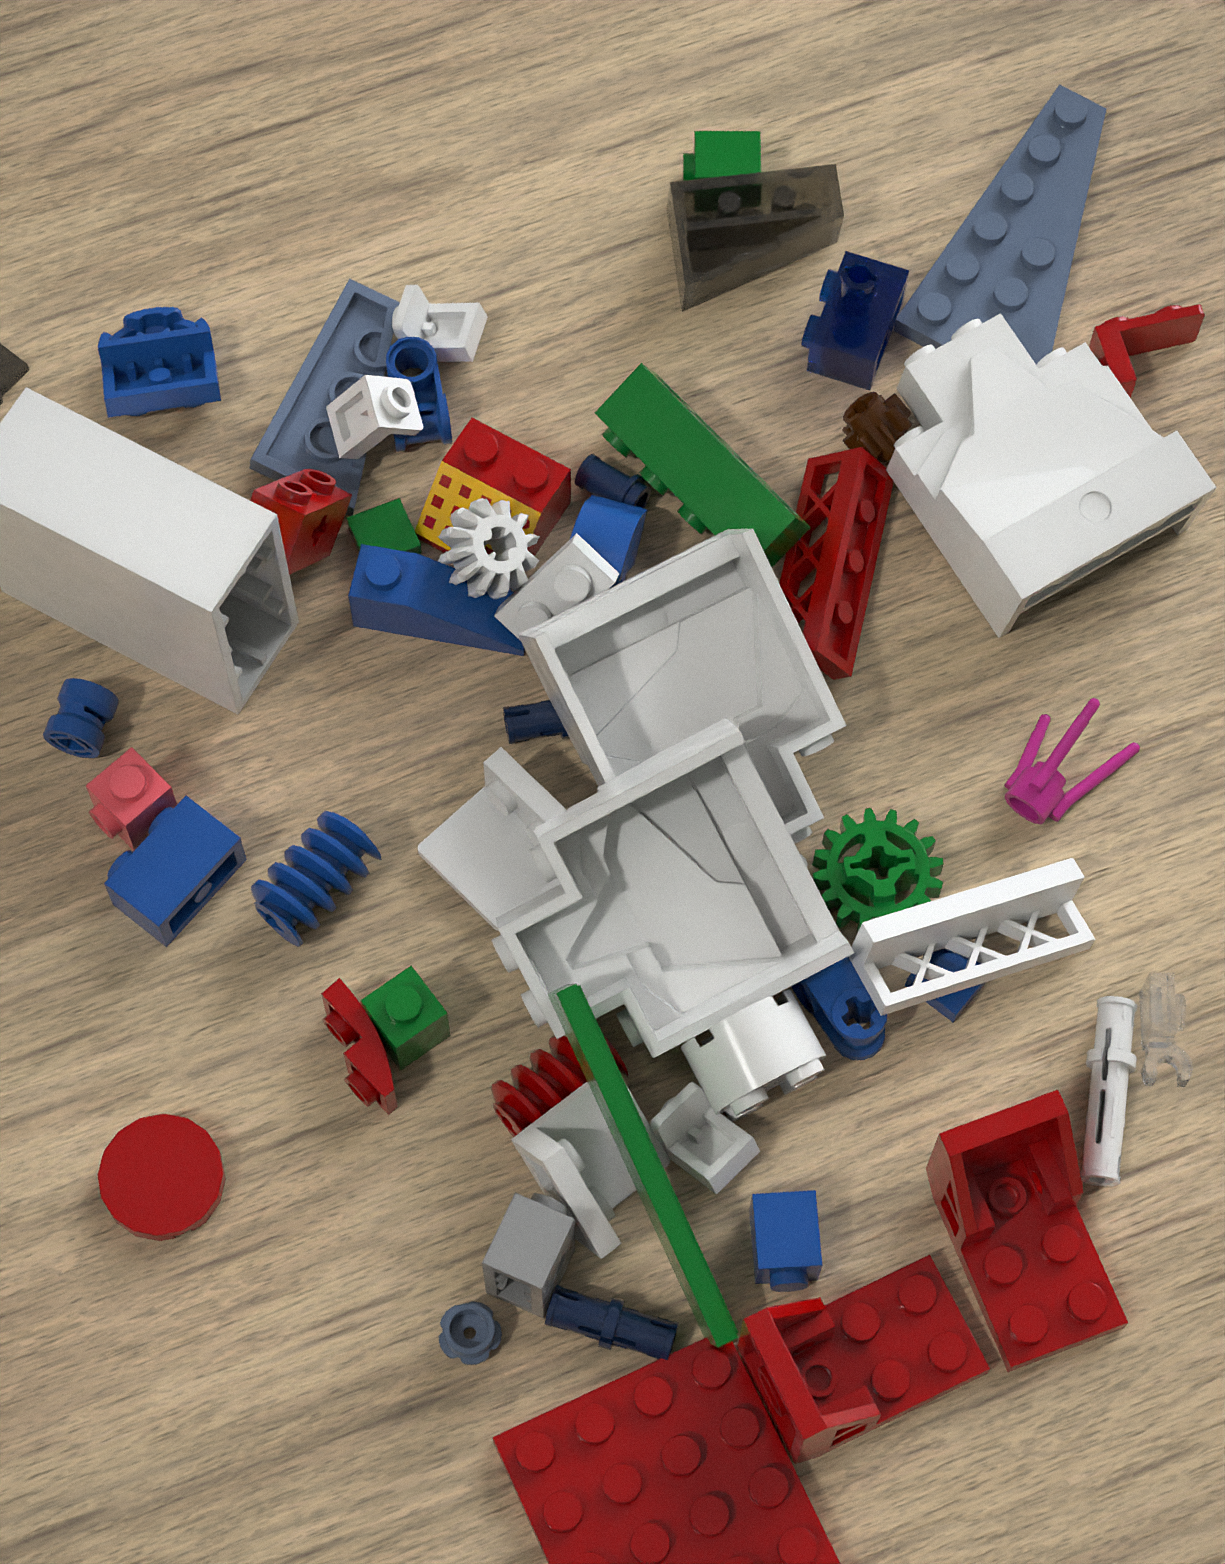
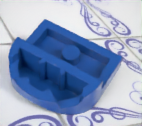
M175 307L148 308L126 315L123 318L124 327L112 336L106 332L101 334L98 341V352L102 365L104 401L108 418L123 415L140 416L150 411L177 407L195 408L205 403L221 401L218 369L210 327L203 318L198 319L196 322L183 318L181 310Z

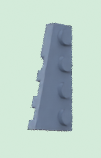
M349 278L252 455L249 469L274 481L304 469H315L324 472L336 480V487L352 494L346 515H353L367 453L359 459L339 458L326 406L364 375L384 377L386 354L391 346L394 333L392 329V316L400 302Z

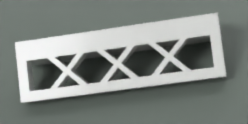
M1070 858L862 922L851 946L854 953L848 957L882 1016L1090 949L1095 938L1072 901L1084 879V875L1075 860ZM1057 913L1070 936L1055 939L1033 929L1037 919ZM998 932L1020 941L1017 953L1005 956L983 947L982 943L985 935ZM945 948L969 959L964 970L953 973L929 963L932 953ZM923 955L922 960L919 959V958H916V957H918V956ZM893 965L915 974L916 977L912 986L891 993L878 969ZM923 978L929 980L922 983Z

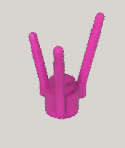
M1092 698L1088 701L1046 762L1038 761L1034 767H1031L1051 721L1050 716L1047 714L1039 717L1017 768L1004 784L1008 789L1005 794L1007 804L1026 820L1041 825L1050 817L1052 820L1059 822L1071 805L1139 752L1140 747L1137 743L1129 744L1064 794L1062 788L1066 784V780L1057 768L1099 708L1100 702L1098 699Z

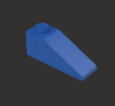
M361 544L348 595L354 627L524 656L525 653L522 642L494 617L498 607L514 591L509 590L507 596L499 599L490 598L487 592L477 598L468 597L467 580L458 585L449 583L451 574L456 570L451 566L417 553Z

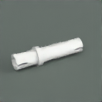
M1105 996L1097 1000L1098 1012L1094 1049H1090L1087 1052L1086 1065L1092 1072L1080 1175L1081 1181L1084 1183L1105 1187L1120 1184L1121 1177L1119 1172L1125 1127L1129 1074L1136 1071L1137 1061L1136 1055L1131 1053L1137 1004L1131 999L1118 996Z

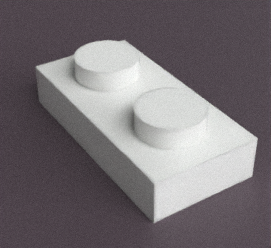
M576 533L528 578V581L521 588L517 589L498 607L494 617L520 640L518 634L608 590L615 584L619 573Z

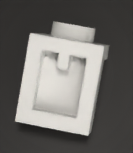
M364 375L326 406L339 458L359 459L390 434L414 436L423 429L413 387L407 379Z

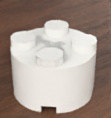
M791 989L783 991L776 1002L771 995L709 1027V1030L713 1036L701 1041L702 1047L699 1046L695 1037L681 1046L715 1114L725 1112L727 1118L732 1122L763 1106L762 1103L769 1099L766 1091L780 1085L786 1095L818 1078L817 1074L824 1071L820 1061L826 1057Z

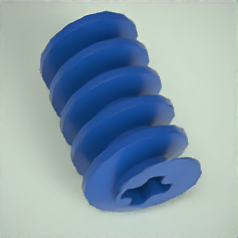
M324 811L319 815L317 824L320 830L308 828L301 834V842L304 848L291 845L286 849L284 857L287 865L275 862L268 868V877L271 883L257 880L251 886V893L256 901L254 904L260 916L279 935L297 947L304 943L295 927L299 922L314 930L320 926L312 911L315 905L329 912H333L337 908L329 894L331 888L350 895L353 889L345 874L351 871L362 878H366L370 874L361 857L367 854L375 859L382 860L380 852L368 836L357 825L334 812Z

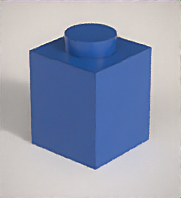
M816 1190L752 1194L749 1216L755 1284L770 1283V1289L776 1292H792L808 1288V1281H817L822 1269Z

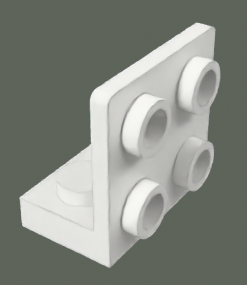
M502 747L483 762L485 786L418 845L419 855L497 931H499L496 922L498 916L529 901L547 884L530 852V849L539 845L533 828L567 811Z
M586 1082L513 1137L511 1141L544 1195L559 1201L568 1208L566 1215L575 1219V1239L602 1259L621 1244L609 1223L615 1217L613 1208L637 1189L590 1086ZM629 1091L663 1168H666L670 1163V1159Z

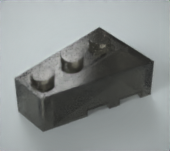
M836 164L670 182L667 216L681 311H686L837 243L844 211Z

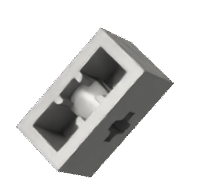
M518 1193L514 1194L482 1262L487 1294L544 1319L555 1287L560 1284L575 1252V1219L566 1215L568 1208L565 1205L539 1193H534L531 1199Z

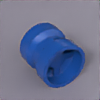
M77 678L65 679L57 697L60 704L59 711L49 718L43 732V737L50 745L70 755L81 758H96L100 754L105 741V736L102 732L105 723L114 718L119 705V699L113 692L94 682Z

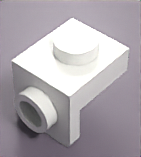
M406 285L400 304L393 312L392 329L398 339L419 337L428 341L435 350L438 362H473L488 316L480 303L430 304L419 285Z
M690 1082L680 1093L669 1099L650 1122L653 1132L669 1159L716 1195L760 1152L751 1135L721 1113L715 1114L703 1089L694 1082Z

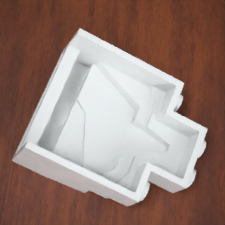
M1000 313L984 323L980 319H974L966 323L952 335V340L937 349L933 345L924 346L908 357L904 363L905 369L896 389L921 426L908 431L895 442V450L886 471L998 638L1009 633L1020 613L1169 527H1172L1177 535L1186 531L1217 488L1178 431L1162 437L1151 429L1110 368L1100 364L1086 342L1069 352H1066L1063 347L1058 348L1035 364Z
M727 529L518 634L582 763L588 765L598 787L670 746L727 718L741 731L746 741L743 744L794 844L812 833L809 827L811 824L824 818L793 753L799 750L801 756H808L826 748L834 742L831 733L845 727L846 724L753 529Z
M727 718L670 746L599 786L596 794L569 807L566 812L533 828L539 845L530 849L531 855L546 883L558 878L561 884L498 916L496 922L501 935L492 939V943L507 972L511 973L519 968L530 990L522 993L521 997L534 1023L538 1028L548 1023L556 1039L565 1035V1032L548 997V993L567 984L576 983L581 986L595 1019L624 1004L626 1009L616 1015L632 1046L635 1047L645 1042L652 1058H655L708 1030L709 1027L764 998L773 996L854 953L849 942L839 931L759 776L743 744L746 741L741 731Z

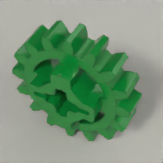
M865 808L862 823L856 824L854 819L846 814L841 818V835L830 829L824 832L822 845L825 849H815L812 865L819 869V871L813 873L812 879L818 890H826L822 894V898L828 910L835 907L839 910L836 919L838 928L841 929L852 920L858 923V933L862 922L930 902V898H939L943 882L935 877L942 872L943 858L928 857L933 852L936 840L933 836L924 837L920 840L916 837L919 825L916 819L902 827L896 824V810L890 809L885 821H876L872 808ZM860 844V850L855 856L844 857L843 863H838L846 851ZM878 868L880 876L887 878L884 880L876 879L875 872L868 869ZM917 884L913 892L905 900L895 904V896L899 891L910 890L911 885Z

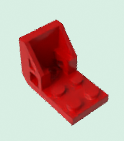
M1059 1090L939 1133L926 1166L932 1196L1007 1372L1014 1371L1125 1328L1128 1320L1076 1206L1084 1191L1070 1116Z
M930 1255L824 1305L821 1297L760 1310L743 1319L737 1345L795 1464L817 1458L986 1375L990 1370L986 1359Z

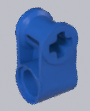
M405 337L397 340L390 346L386 354L387 377L407 379L411 382L423 429L414 436L393 434L396 452L405 451L406 446L409 444L441 440L444 445L453 444L446 394L442 392L437 355L433 346L428 341L419 337ZM410 368H419L424 371L421 375L415 377H407L401 374L404 370Z
M848 956L791 986L801 1004L814 1016L834 1048L842 1056L851 1060H865L873 1057L881 1050L885 1041L887 1014L880 1015ZM854 1018L857 1023L848 1026V1020ZM870 1022L869 1028L864 1030L861 1025Z

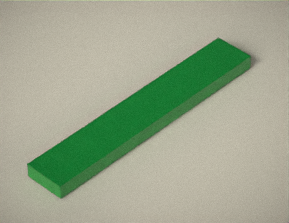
M576 983L567 984L548 993V997L704 1338L708 1337L710 1343L717 1348L737 1339L739 1332L581 986Z

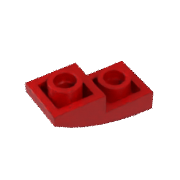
M339 978L321 993L327 1014L322 1021L330 1033L343 1046L347 1047L352 1042L355 1043L343 1053L349 1073L344 1079L348 1087L367 1107L376 1101L390 1115L398 1106L385 1049L367 1012L352 991Z

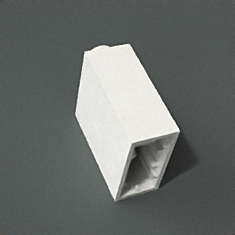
M27 387L24 389L0 422V588L2 592L218 705L239 714L299 623L277 514Z

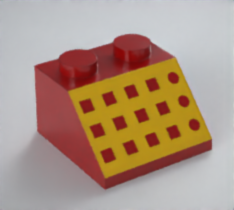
M471 417L440 463L416 525L415 533L420 541L445 553L451 550V548L439 539L438 536L442 530L453 527L449 517H451L454 511L462 507L469 510L470 503L481 498L487 499L491 506L500 500L510 501L511 518L520 513L529 515L526 524L522 528L525 535L531 533L540 536L536 544L527 547V550L535 556L571 503V469ZM490 543L484 545L488 555L493 553Z

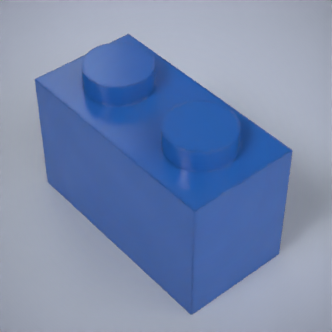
M187 795L175 808L167 807L156 816L149 827L147 838L133 852L128 850L115 860L108 871V879L104 883L112 904L165 947L177 937L247 860L241 838Z

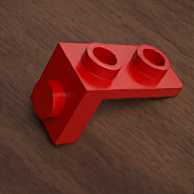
M1201 304L1187 307L1170 305L1161 308L1154 314L1131 319L1124 316L1114 317L1094 327L1089 348L1102 366L1110 368L1131 398L1137 377L1129 356L1194 342L1197 339L1205 314Z

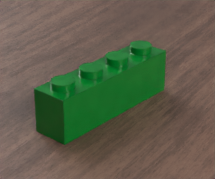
M643 363L596 410L595 414L608 426L602 433V436L624 457L627 458L633 452L646 465L639 472L641 476L663 496L671 490L683 503L677 512L701 535L707 529L714 535L727 529H753L772 568L811 528L657 373Z

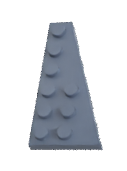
M1059 84L895 319L893 331L922 347L933 345L937 349L951 341L952 335L966 323L974 319H980L984 323L1001 313L1035 364L1052 352L1106 108Z

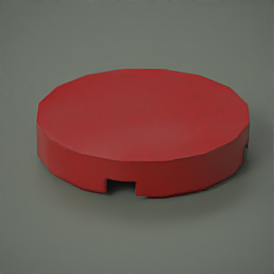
M164 1113L139 1118L118 1131L104 1150L98 1171L101 1199L115 1222L136 1237L156 1241L174 1239L176 1235L184 1234L189 1230L194 1231L205 1224L220 1204L226 1181L221 1152L209 1133L188 1118Z

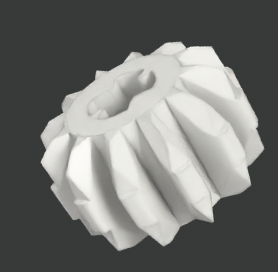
M484 498L471 502L469 510L462 507L454 511L451 517H449L453 527L442 530L438 536L439 539L451 548V550L440 555L438 562L443 564L453 563L456 569L451 574L449 583L458 585L467 580L468 597L474 598L480 597L487 592L490 598L499 599L507 596L509 588L513 590L521 588L528 581L525 571L535 568L540 561L527 550V547L536 544L540 537L531 533L525 535L522 528L526 524L529 515L520 513L511 518L510 501L500 500L491 506L489 501ZM490 543L493 553L488 555L484 545Z

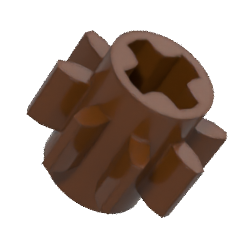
M876 392L866 393L855 400L845 411L843 420L847 426L843 427L842 431L846 434V437L842 441L849 450L863 447L880 463L889 461L895 450V442L907 433V429L912 426L911 421L908 419L912 413L896 393L886 400Z

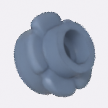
M480 1302L455 1305L448 1309L440 1321V1326L443 1328L442 1333L439 1335V1344L442 1351L451 1359L456 1357L461 1359V1362L465 1365H477L487 1360L490 1350H494L499 1346L502 1337L501 1325L492 1318V1310ZM467 1328H473L476 1331V1335L472 1339H467L464 1337V1331Z

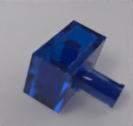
M845 251L838 271L829 269L823 281L819 301L824 302L825 305L821 316L811 314L803 334L801 346L809 349L807 371L870 391L893 332L895 319L899 315L904 303L910 270Z

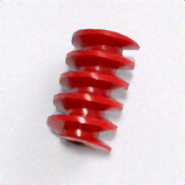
M553 1035L549 1039L551 1054L542 1049L534 1050L530 1054L533 1071L521 1064L514 1066L510 1073L514 1086L503 1080H497L492 1084L491 1091L495 1101L493 1108L513 1137L587 1082L566 1036L563 1035L556 1039L555 1035ZM604 1036L620 1073L628 1077V1071L623 1060Z

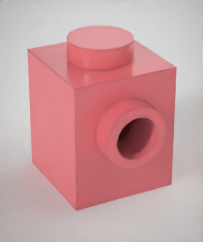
M132 747L86 785L94 806L89 811L91 818L108 837L113 839L118 835L133 851L149 835V827L156 816L165 808H175L177 805L172 787Z

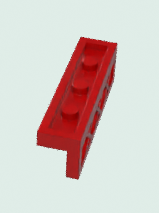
M863 447L808 458L796 513L811 528L786 553L779 582L797 622L799 623L803 618L805 620L803 635L819 669L833 680L852 677L894 483L886 471L887 468ZM839 472L837 482L821 497L820 493L824 476ZM827 517L826 532L810 547L811 533ZM816 568L817 572L814 583L799 598L798 590L801 581Z

